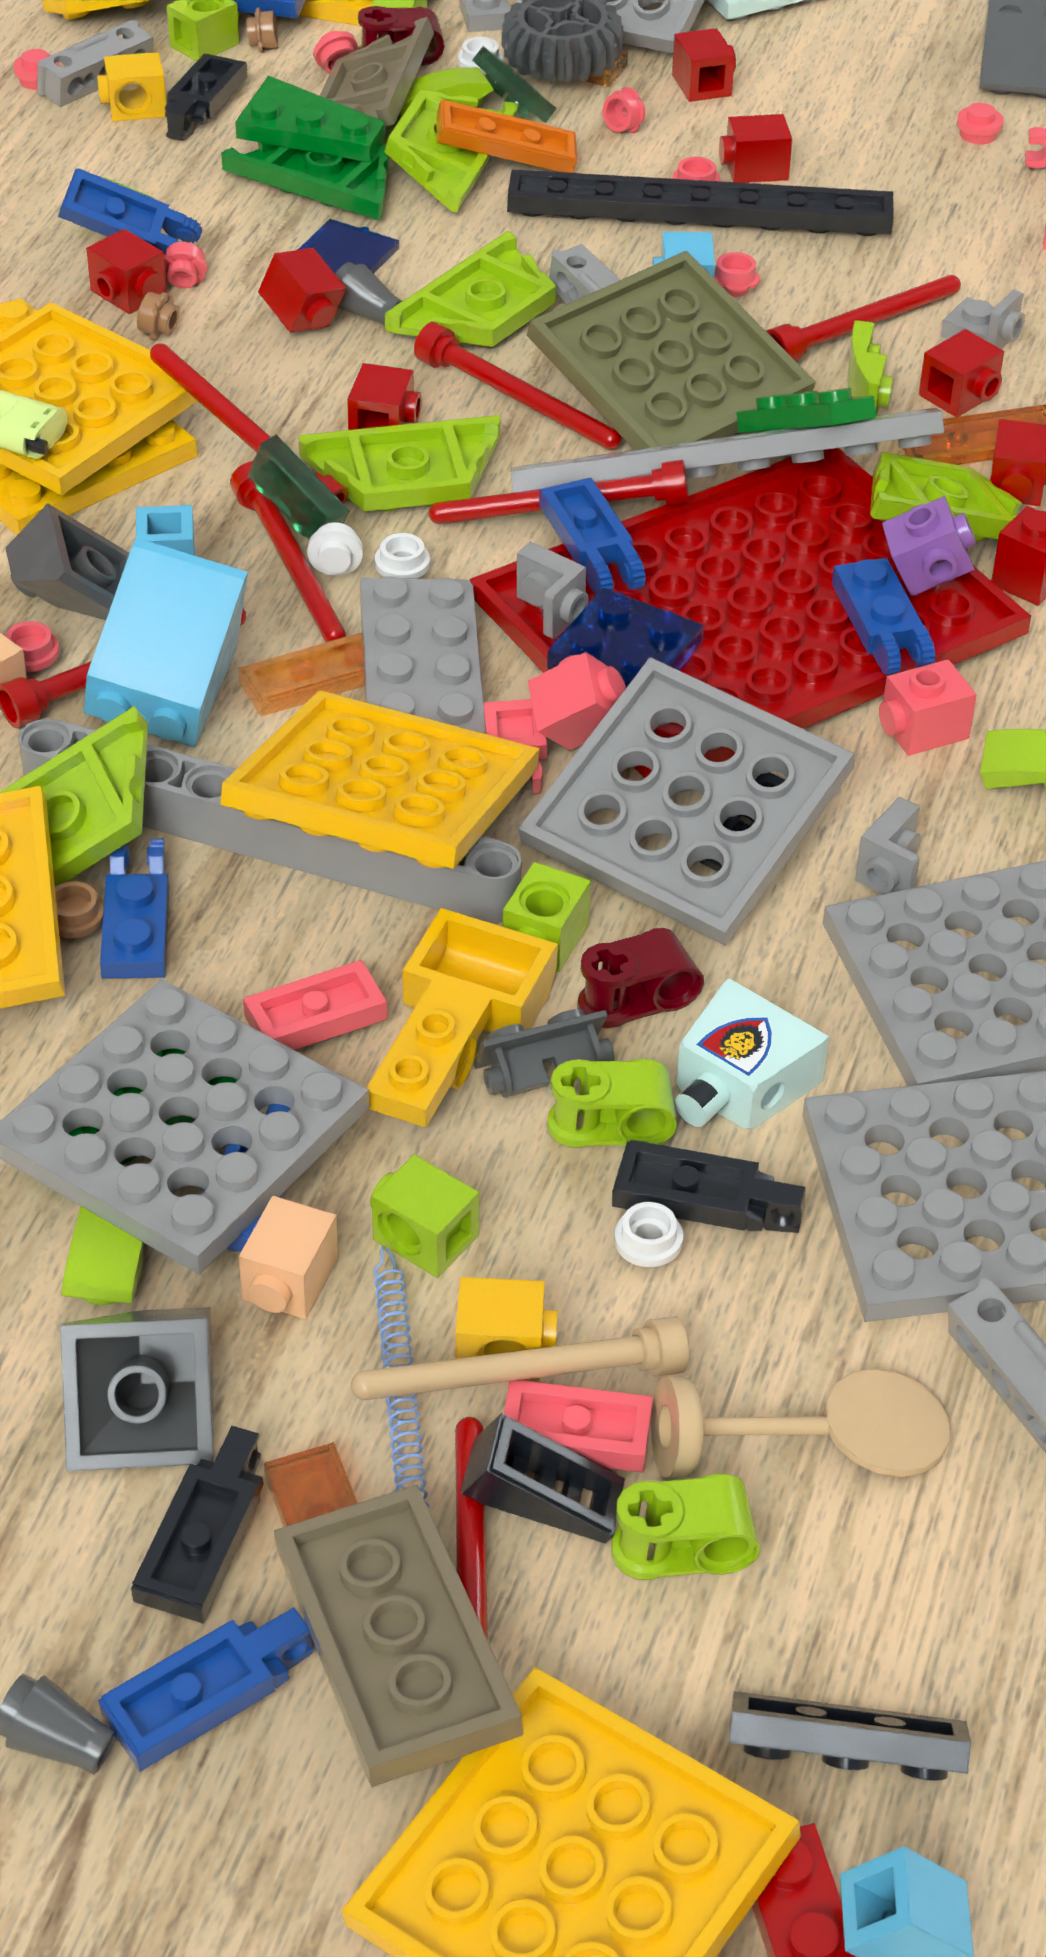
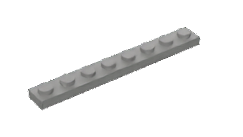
M929 408L879 415L873 419L833 426L772 430L511 467L513 493L547 488L587 478H592L594 482L652 475L651 469L662 468V462L684 459L686 478H698L717 474L716 465L738 462L739 471L770 467V457L790 454L792 463H804L824 459L823 450L845 447L846 456L874 453L878 451L877 442L897 439L899 448L925 446L931 444V435L944 433L943 415L941 410Z

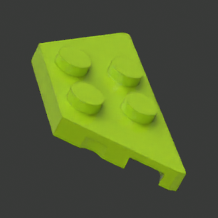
M420 89L389 135L384 152L450 211L457 213L492 156L437 143L436 112L441 100L478 108L477 97L463 95L449 96L442 92ZM504 102L502 111L480 109L516 117L519 105L512 102Z
M506 231L385 313V330L395 334L418 336L426 324L437 322L452 330L455 338L460 343L494 347L555 304L556 285L547 274L538 270V263L530 254H520L517 250V238L513 233Z
M499 415L298 435L300 458L318 473H321L323 476L331 475L348 490L347 498L364 512L375 510L392 511L403 507L433 505L437 502L472 498L500 439L501 419Z
M881 452L873 470L870 515L874 519L887 521L910 511L918 505L927 504L945 496L954 516L965 513L975 540L983 541L985 537L998 539L999 532L1017 516V512L1022 502L1006 491L997 488L989 479L971 467Z
M135 706L0 791V793L41 785L47 801L55 887L70 880L142 834L148 723Z

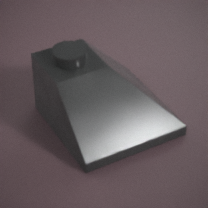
M49 503L5 547L11 571V580L22 593L32 598L38 596L57 608L102 620L107 619L129 552Z
M210 1307L139 1310L61 1323L66 1471L189 1465L190 1463L197 1465L201 1459L214 1462L213 1355Z

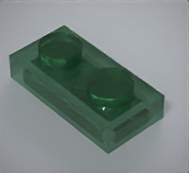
M482 46L472 61L486 73L484 76L490 82L494 92L500 97H503L506 92L509 93L504 102H512L519 105L517 113L522 117L526 118L532 112L546 123L557 109L514 69L486 47Z
M277 434L260 444L248 477L255 483L258 491L264 497L269 498L289 518L293 527L300 535L310 540L311 536L325 524L345 523L350 512L347 507Z

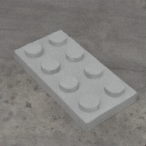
M361 577L360 611L365 702L486 734L474 593L470 580Z

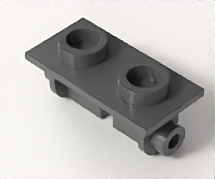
M582 1009L568 1010L550 1018L547 1022L548 1025L524 1030L522 1025L515 1024L499 1028L488 1034L486 1040L482 1041L473 1063L475 1069L491 1065V1068L484 1069L483 1071L488 1093L492 1095L500 1092L506 1098L547 1087L549 1079L543 1064L552 1061L556 1069L558 1065L576 1059L614 1061V1051L608 1038L598 1039V1034L607 1018L606 1010L585 1015Z

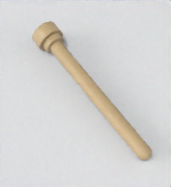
M678 1317L650 1319L645 1321L643 1328L634 1329L630 1337L361 1371L353 1377L351 1390L361 1400H372L636 1365L640 1371L649 1370L653 1376L678 1374L685 1372L687 1369L689 1344L685 1327Z

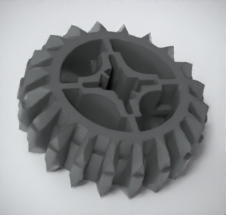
M522 0V3L512 4L511 10L504 15L501 46L504 48V57L508 58L509 66L518 68V73L521 75L532 74V78L535 81L543 78L548 79L551 84L555 81H565L569 84L571 80L576 79L586 82L590 75L596 77L603 76L604 70L614 68L615 61L620 59V53L623 49V25H621V16L617 14L616 7L607 4L606 0Z

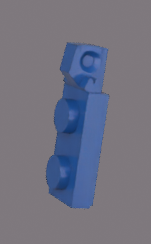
M295 1607L259 1628L255 1626L253 1621L237 1626L232 1619L102 1695L101 1699L98 1700L101 1714L110 1728L116 1731L117 1739L139 1772L275 1692V1689L289 1679L288 1670L313 1653L311 1634L306 1622Z

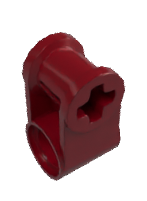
M371 6L363 8L358 12V23L362 27V44L357 50L388 34L392 43H397L411 36L415 30L414 22L428 17L434 35L421 65H430L439 60L444 52L445 45L438 17L429 8Z
M654 928L633 937L610 943L596 944L589 947L582 954L580 969L586 982L585 988L579 993L577 1009L584 1010L585 1015L606 1010L607 1018L602 1028L619 1027L629 1021L661 1012L677 1011L688 1006L701 993L704 986V975L670 929ZM599 962H602V968L598 970ZM617 1000L616 1009H613L614 1001Z

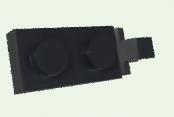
M204 53L167 93L165 117H167L168 132L166 137L184 141L193 134L196 122L207 123L208 119L214 116L248 78L247 63Z
M630 1140V1142L627 1141L612 1190V1207L629 1209L639 1203L655 1202L669 1208L677 1219L743 1231L745 1229L748 1231H762L764 1228L767 1231L799 1233L805 1208L806 1188L804 1186L774 1181L773 1176L759 1171V1162Z
M231 1426L214 1462L201 1459L197 1465L189 1464L132 1582L133 1602L204 1623L260 1502V1493L264 1482H262V1476L255 1475L261 1460V1453L258 1452L257 1445L260 1437L259 1433Z

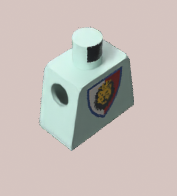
M729 978L722 984L682 1039L679 1047L676 1084L682 1092L675 1098L676 1110L687 1123L695 1127L704 1126L718 1113L743 1129H754L817 1087L824 1080L829 1036Z

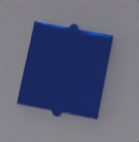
M329 219L297 250L314 248L334 274L347 262H352L355 265L365 264L374 274L399 249V240L369 231L368 227L359 228Z

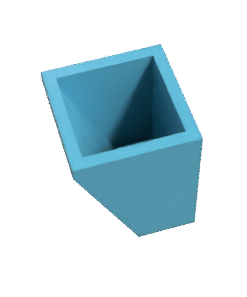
M135 538L87 673L84 713L110 722L135 706L148 723V733L164 740L176 741L196 747L237 649L248 572Z

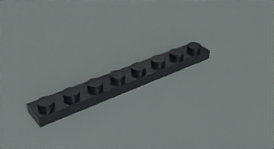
M511 169L507 194V212L522 213L532 217L551 214L568 215L574 219H587L590 217L616 218L623 222L653 220L664 221L672 225H681L686 222L704 223L721 228L734 225L755 226L770 231L789 228L806 229L813 233H826L829 231L855 232L862 236L892 234L894 218L893 191Z

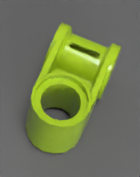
M576 1059L558 1065L552 1073L550 1089L556 1098V1102L548 1112L546 1127L549 1135L556 1142L564 1146L583 1148L589 1146L626 1145L627 1141L630 1142V1140L659 1145L670 1139L676 1131L677 1122L669 1071L662 1063L656 1060L588 1061ZM576 1078L580 1079L579 1095L576 1094L574 1089V1080ZM578 1113H581L583 1119L581 1129H576Z
M712 1474L696 1479L661 1482L641 1481L631 1484L624 1489L617 1500L616 1519L620 1527L612 1538L611 1557L615 1566L625 1575L632 1578L653 1580L660 1577L702 1573L724 1575L749 1567L757 1560L760 1554V1544L745 1484L736 1476ZM644 1501L647 1502L645 1518L639 1516L641 1503ZM649 1543L655 1545L654 1556L651 1560H647Z

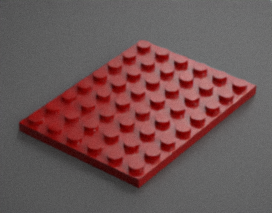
M840 448L823 450L824 459L818 461L792 463V458L789 457L771 464L770 467L752 471L689 495V503L670 506L665 504L621 521L633 539V548L637 552L638 557H640L641 562H643L646 574L645 585L641 588L629 589L620 577L617 561L607 563L606 565H608L612 575L613 593L608 596L597 597L589 587L586 578L585 593L588 595V605L583 617L576 624L569 625L555 639L543 634V609L517 598V561L470 578V583L473 585L474 601L543 673L558 666L567 657L587 652L608 667H614L621 675L627 688L651 657L802 729L885 693L886 679L889 676L883 675L881 667L878 666L873 654L867 653L833 587L832 576L835 565L855 563L867 559L887 558L923 626L927 628L929 636L932 638L936 655L934 663L949 659L955 665L1028 634L1031 622V615L974 565L973 571L958 576L950 582L939 584L911 596L891 556L882 524L886 520L874 519L870 515L873 477L849 456H846ZM564 544L548 549L574 561ZM899 649L901 653L900 672L917 668L907 649ZM671 722L666 725H659L653 732L660 737L670 738L680 734L684 727ZM721 746L708 750L704 757L712 762H724L732 758L735 752L728 747ZM643 765L634 767L643 778L648 777L652 772L650 768Z

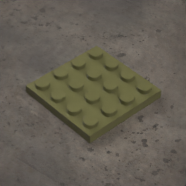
M687 250L531 320L527 332V337L634 450L729 437L739 432L736 412L757 408L756 398L811 392L816 384V381Z

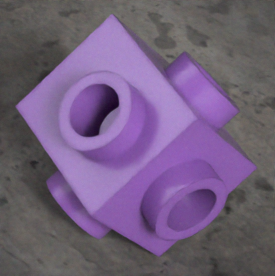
M945 496L927 504L918 505L906 513L882 522L892 559L911 596L939 584L950 582L956 577L974 570L968 547L977 544L965 513L954 516Z

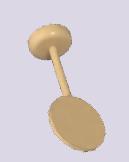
M874 1368L851 1372L836 1382L825 1402L824 1416L704 1417L698 1389L690 1379L680 1375L661 1377L656 1385L652 1403L651 1431L653 1452L658 1471L664 1478H681L689 1476L694 1472L701 1459L704 1436L829 1434L835 1446L852 1462L876 1474L896 1477L925 1473L941 1461L951 1440L950 1419L940 1400L920 1382L899 1372Z

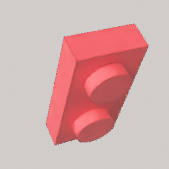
M362 960L243 998L244 1016L250 1027L293 1050L388 1019L387 1001Z
M524 1380L509 1381L504 1415L604 1468L644 1473L653 1396Z

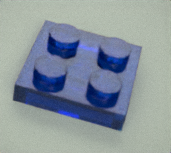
M602 588L549 648L547 669L558 666L567 657L587 652L608 667H614L621 675L627 688L650 657L679 671L702 644L704 625L679 616L676 613L665 611L630 598L624 594Z

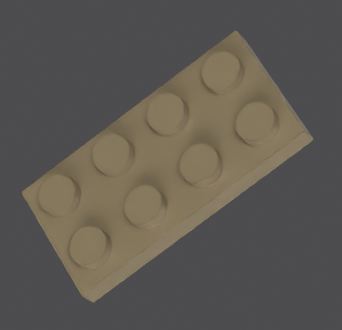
M418 1485L274 1530L278 1554L371 1787L524 1735L520 1710Z

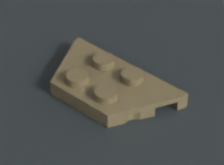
M428 17L415 21L413 34L393 44L388 34L362 49L355 50L336 59L319 96L385 122V126L395 125L434 35Z

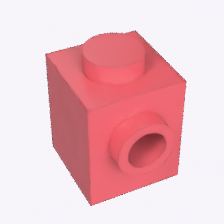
M587 652L567 657L558 666L528 680L537 731L569 751L584 744L626 689L621 675L614 667H608Z
M949 659L889 675L886 679L884 701L879 706L880 722L884 731L896 739L908 756L970 738L977 694Z

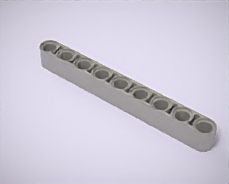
M40 719L27 724L18 736L24 776L96 730L55 719ZM147 744L142 827L434 909H447L489 923L503 922V909L521 882L522 859L519 851L506 842L481 836L454 869L448 867L430 868L421 865L415 858L389 851H368L361 848L357 842L331 835H310L303 832L299 826L273 819H252L247 817L241 810L220 805L222 782L236 768Z

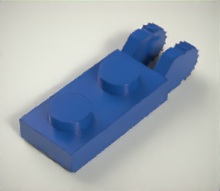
M80 168L74 171L58 217L107 237L122 229H126L163 251L164 255L166 249L171 244L179 242L178 239L188 243L198 242L203 228L197 220L170 209L166 203ZM161 227L167 233V235L160 233Z
M592 478L539 490L540 508L574 561L586 567L588 585L597 597L600 598L613 593V580L610 569L606 565L607 563L617 561L620 577L629 589L633 590L645 585L646 574L643 562H641L640 557H638L637 552L633 548V539Z
M887 558L867 559L833 567V587L867 653L873 654L878 666L881 667L883 675L900 672L901 653L899 649H907L917 668L935 662L936 655L932 638L929 636L927 628L923 626Z
M164 838L150 839V846L147 848L149 874H127V868L130 866V851L127 844L110 854V875H106L100 954L102 979L165 978L169 882L168 874H165L166 855Z

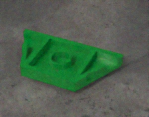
M259 142L258 150L246 154L239 153L233 147L221 153L222 170L277 187L286 193H295L317 200L326 206H336L376 220H380L383 217L390 163L389 156L384 152L386 148L384 145L380 146L371 162Z

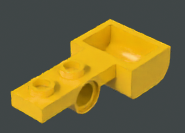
M440 908L402 970L403 1004L414 1008L366 1087L369 1090V1109L426 1128L448 1089L459 1090L466 1082L475 1059L477 1040L483 1030L493 1032L499 1028L515 1024L522 1025L524 1030L531 1029L548 999L557 969L558 944Z

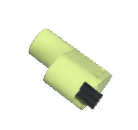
M0 390V448L35 459H40L47 455L48 450L60 439L67 425L66 410L62 407Z

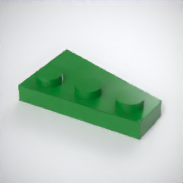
M269 75L235 121L236 139L364 162L372 161L385 140L384 121Z
M851 388L756 398L757 408L736 412L739 433L833 426L876 418L874 396H852Z

